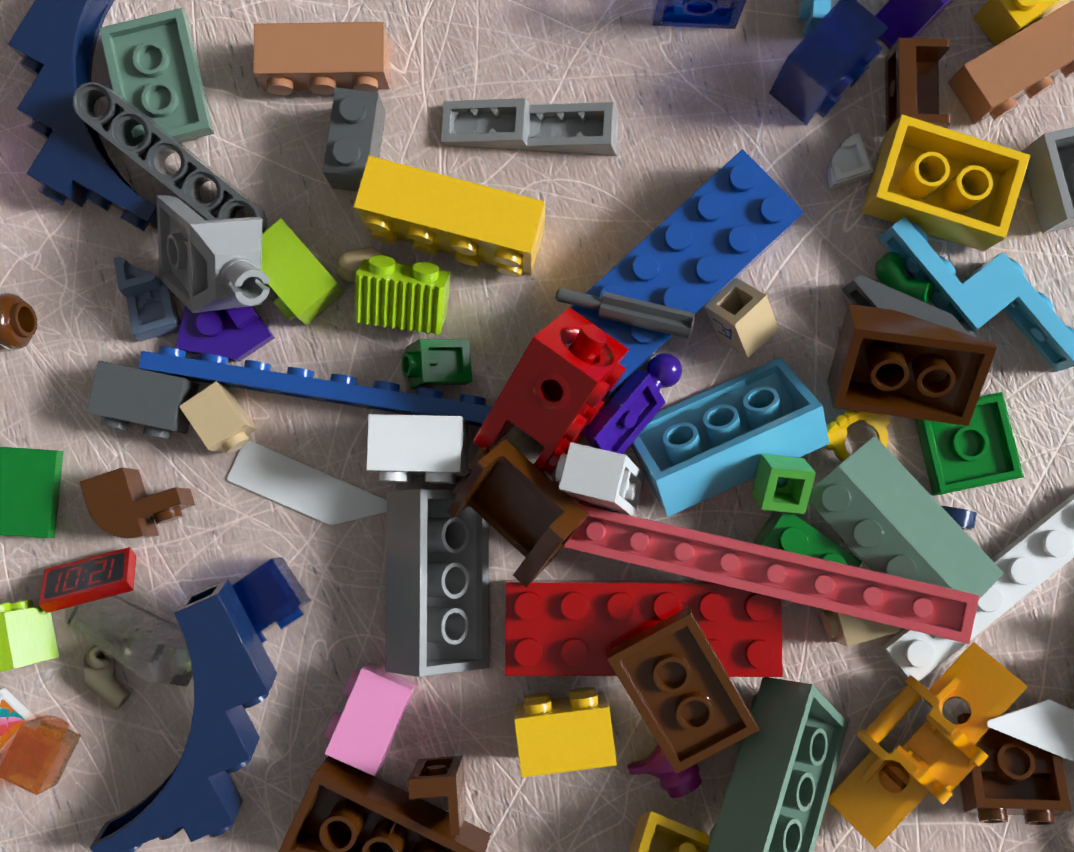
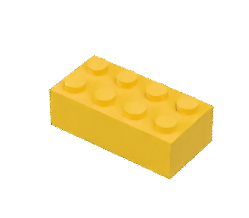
M370 155L367 159L354 204V209L368 232H371V237L375 240L387 244H396L397 240L413 244V249L429 255H437L438 251L454 254L456 261L466 265L479 266L480 261L496 265L498 272L512 277H521L522 273L532 275L545 229V201Z

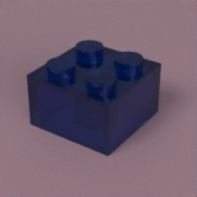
M840 0L787 57L769 94L806 126L817 114L824 119L840 101V96L849 86L852 88L869 69V65L882 51L883 48L878 42L888 27L857 0Z

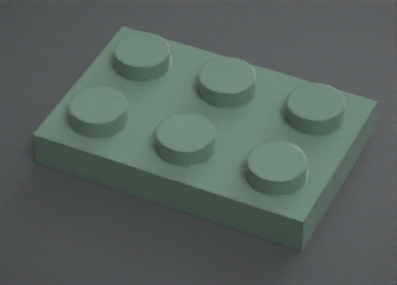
M182 8L99 28L114 92L123 96L179 142L215 134L188 16ZM141 124L135 126L130 132L129 139L133 146L139 145L145 137V131Z

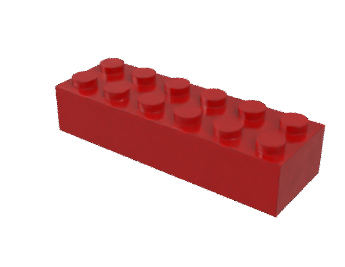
M507 580L505 676H617L607 660L606 651L689 607L730 677H783L782 602L779 598L708 581L533 580L525 587L518 580Z

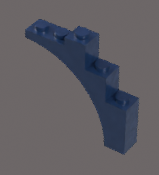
M35 0L8 43L22 57L19 64L37 76L17 109L32 120L28 127L47 139L26 174L42 184L38 192L60 205H63L66 199L80 207H83L86 200L106 211L113 205L123 211L120 218L143 232L147 226L158 231L157 207L138 195L122 177L112 162L100 134L84 122L75 113L73 107V96L76 89L82 84L91 82L93 56L100 33L99 28L102 27L114 0Z
M229 579L187 596L174 612L188 648L194 679V709L191 729L179 763L164 782L143 801L127 812L105 822L90 846L92 852H135L142 844L158 837L160 840L168 839L181 831L182 828H184L190 841L193 842L207 835L209 837H217L233 826L243 799L229 773L242 769L251 761L260 739L245 708L253 707L268 697L277 672Z

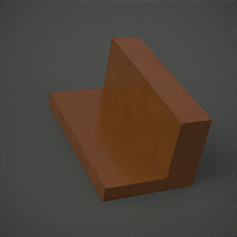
M463 755L418 759L408 778L409 799L447 796L450 836L460 835L467 811Z

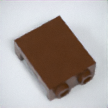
M504 439L491 451L486 447L482 448L467 465L471 473L464 476L451 493L456 498L447 512L455 518L465 508L471 507L514 546L525 559L513 576L527 587L554 560L589 514L566 493L559 490V487Z

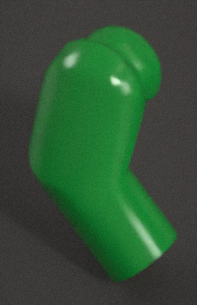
M888 252L876 262L875 275L881 284L927 304L931 301L934 291L933 283L908 279L903 271L905 267L904 258L899 253Z

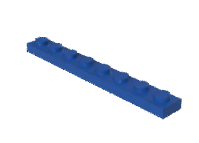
M159 346L158 353L141 351L138 366L142 370L185 378L191 381L210 384L217 381L229 387L404 415L462 416L468 425L480 427L493 407L486 406V398L474 395L461 394L460 400L455 401L442 399V391L418 387L416 394L399 392L400 385L391 382L374 381L373 387L356 385L357 378L341 374H331L330 381L313 378L314 371L297 367H288L287 374L271 371L270 364L259 361L245 360L244 367L228 365L229 358L202 353L201 360L185 358L186 351Z

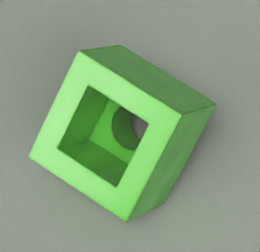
M761 453L751 495L761 510L805 514L816 472L804 458Z

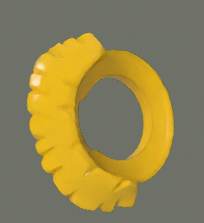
M848 410L844 414L837 416L835 421H831L826 426L829 444L823 448L832 450L841 462L851 456L845 446V439L848 433L847 428L859 420H864L866 424L873 427L877 434V439L887 447L888 432L886 427L890 423L889 415Z

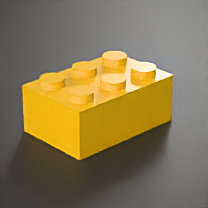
M902 114L885 133L861 213L892 223H897L905 216L911 223L920 226L927 234L984 252L1004 240L1007 236L1031 155Z

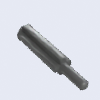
M559 288L556 292L555 299L557 301L599 311V318L686 339L689 338L693 330L695 312L605 291L603 297Z

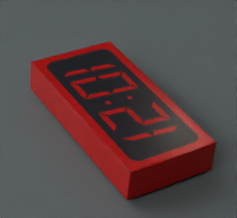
M128 547L44 569L38 605L45 613H50L133 591L136 568L135 553Z

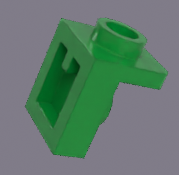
M419 339L407 346L406 352L403 353L401 362L402 373L405 378H408L409 389H417L425 385H467L473 382L469 339Z

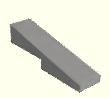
M525 98L444 101L441 143L444 146L617 156L619 114L613 102L529 105Z

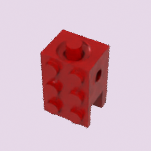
M569 307L532 338L472 442L481 448L486 447L490 450L516 425L545 446L534 465L542 473L545 471L551 476L557 469L560 456L563 453L568 454L571 442L579 443L583 436L580 432L586 424L589 425L602 408L604 402L601 400L608 390L611 391L625 373L626 368L620 363L630 349Z

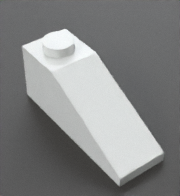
M571 442L568 454L563 453L558 461L556 480L560 481L559 490L569 496L602 508L636 516L646 477L627 455Z

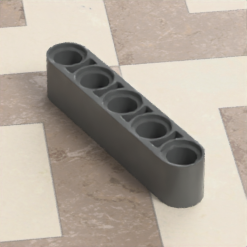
M95 82L82 84L76 89L73 96L75 113L208 220L234 219L240 209L247 208L251 212L252 217H260L262 219V233H264L267 227V218L259 205L123 96ZM106 96L108 109L102 116L96 117L94 105L100 97ZM141 124L145 131V137L139 145L133 146L129 139L130 132L135 126ZM178 153L181 159V166L175 174L169 175L165 169V161L170 154ZM212 180L216 185L217 195L213 201L205 204L200 198V188L205 182Z

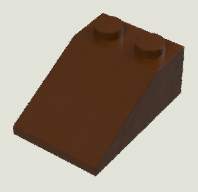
M848 304L827 380L833 408L969 426L997 346L994 342L899 311Z

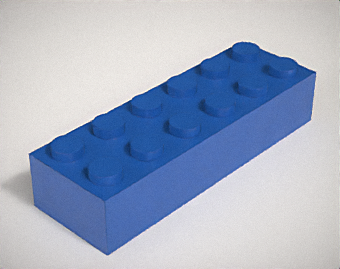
M742 149L585 294L603 297L605 291L695 312V316H697L712 298L735 277L740 276L783 236L804 211ZM576 305L570 307L630 349L620 363L626 368V371L611 391L608 390L605 395L606 399L675 336L599 318V311Z

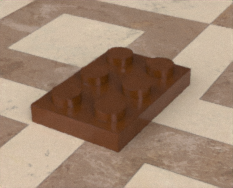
M689 607L606 651L608 662L676 774L759 731L754 717Z

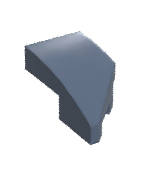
M120 256L113 258L118 289L127 299L133 336L141 342L179 331L180 321L173 292L155 274L149 271L145 272L131 265Z

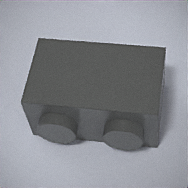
M335 87L323 165V174L333 189L358 192L368 156L380 158L386 111L378 92Z
M98 361L86 413L102 416L100 425L128 431L129 423L145 425L143 434L170 439L172 431L183 434L188 433L190 422L179 406L197 394L199 384L185 378Z

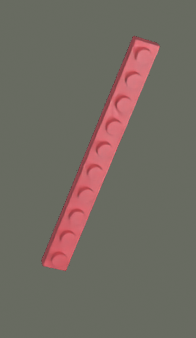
M579 503L577 504L589 515L564 546L565 548L970 644L979 601V595Z

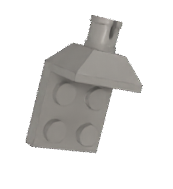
M156 195L160 280L192 313L262 305V301L266 299L270 288L264 285L270 283L269 278L262 271V219L260 217L205 221L175 195Z

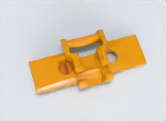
M975 642L960 655L929 690L913 676L909 675L904 681L907 684L906 687L865 730L860 728L855 733L872 751L828 797V802L875 849L886 840L930 793L943 805L953 795L951 793L953 789L976 765L979 767L989 757L982 749L975 745L990 728L987 726V721L1001 716L1028 688V686ZM922 698L932 708L925 717L926 721L902 747L899 745L889 754L879 743ZM959 698L968 703L971 708V716L968 721L963 724H953L944 717L943 706L948 700Z

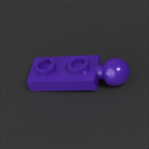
M662 353L651 359L647 367V373L636 370L584 430L583 435L590 446L623 454L666 403L659 390L672 387L680 380L682 375L680 361L671 354Z

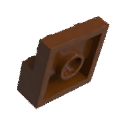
M971 713L959 715L957 717L958 724L968 721ZM989 728L975 744L989 757L979 767L976 765L960 782L964 813L978 814L980 823L1008 822V815H1024L1025 824L1051 825L1055 824L1054 816L1072 811L1062 757L993 728Z

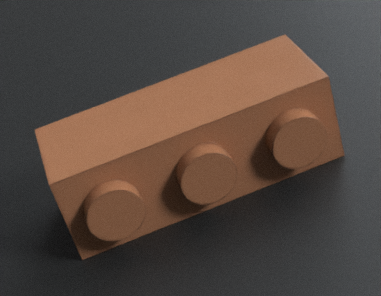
M1070 1L967 62L948 81L949 86L974 124L990 115L994 121L998 120L1018 106L1016 102L1018 98L1027 94L1029 99H1033L1054 84L1052 78L1062 73L1065 78H1068L1074 74V1Z
M384 22L254 24L253 74L263 90L274 95L284 96L292 94L293 91L310 90L320 95H330L335 92V87L378 92V89H390V40Z

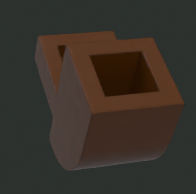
M122 467L80 481L85 503L93 521L105 532L121 538L159 536L156 524L183 517L182 509L195 505L191 489L174 487L147 497L140 471L137 469Z

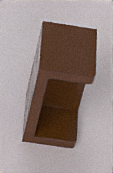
M898 38L886 54V132L902 114L944 128H948L951 125L950 114H939L938 67L939 60L950 49V39Z

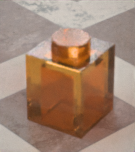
M51 715L41 716L21 724L0 766V778L35 795L48 790L58 784L81 735L68 729L69 724L65 720Z

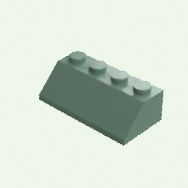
M875 436L838 465L811 490L808 502L870 570L979 595V599L1004 574Z
M763 677L759 691L754 695L751 705V714L758 725L759 731L739 741L735 767L731 778L727 781L724 788L722 808L717 823L710 832L708 852H814L849 723L813 684Z

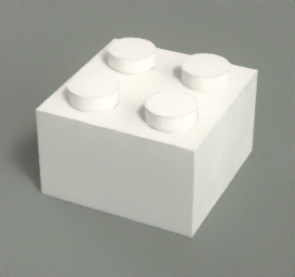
M368 414L367 471L379 474V481L411 484L412 476L417 475L425 476V482H430V484H456L457 476L467 475L468 424L462 416Z

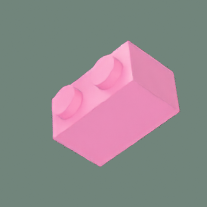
M370 662L363 666L360 672L353 670L342 693L343 696L348 697L342 714L338 712L333 714L324 734V738L330 740L325 755L375 776L385 760L417 683L395 673L385 672V669Z

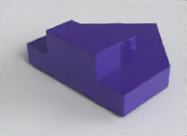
M185 306L176 349L195 354L208 353L229 358V360L240 362L275 337L254 306L192 313Z

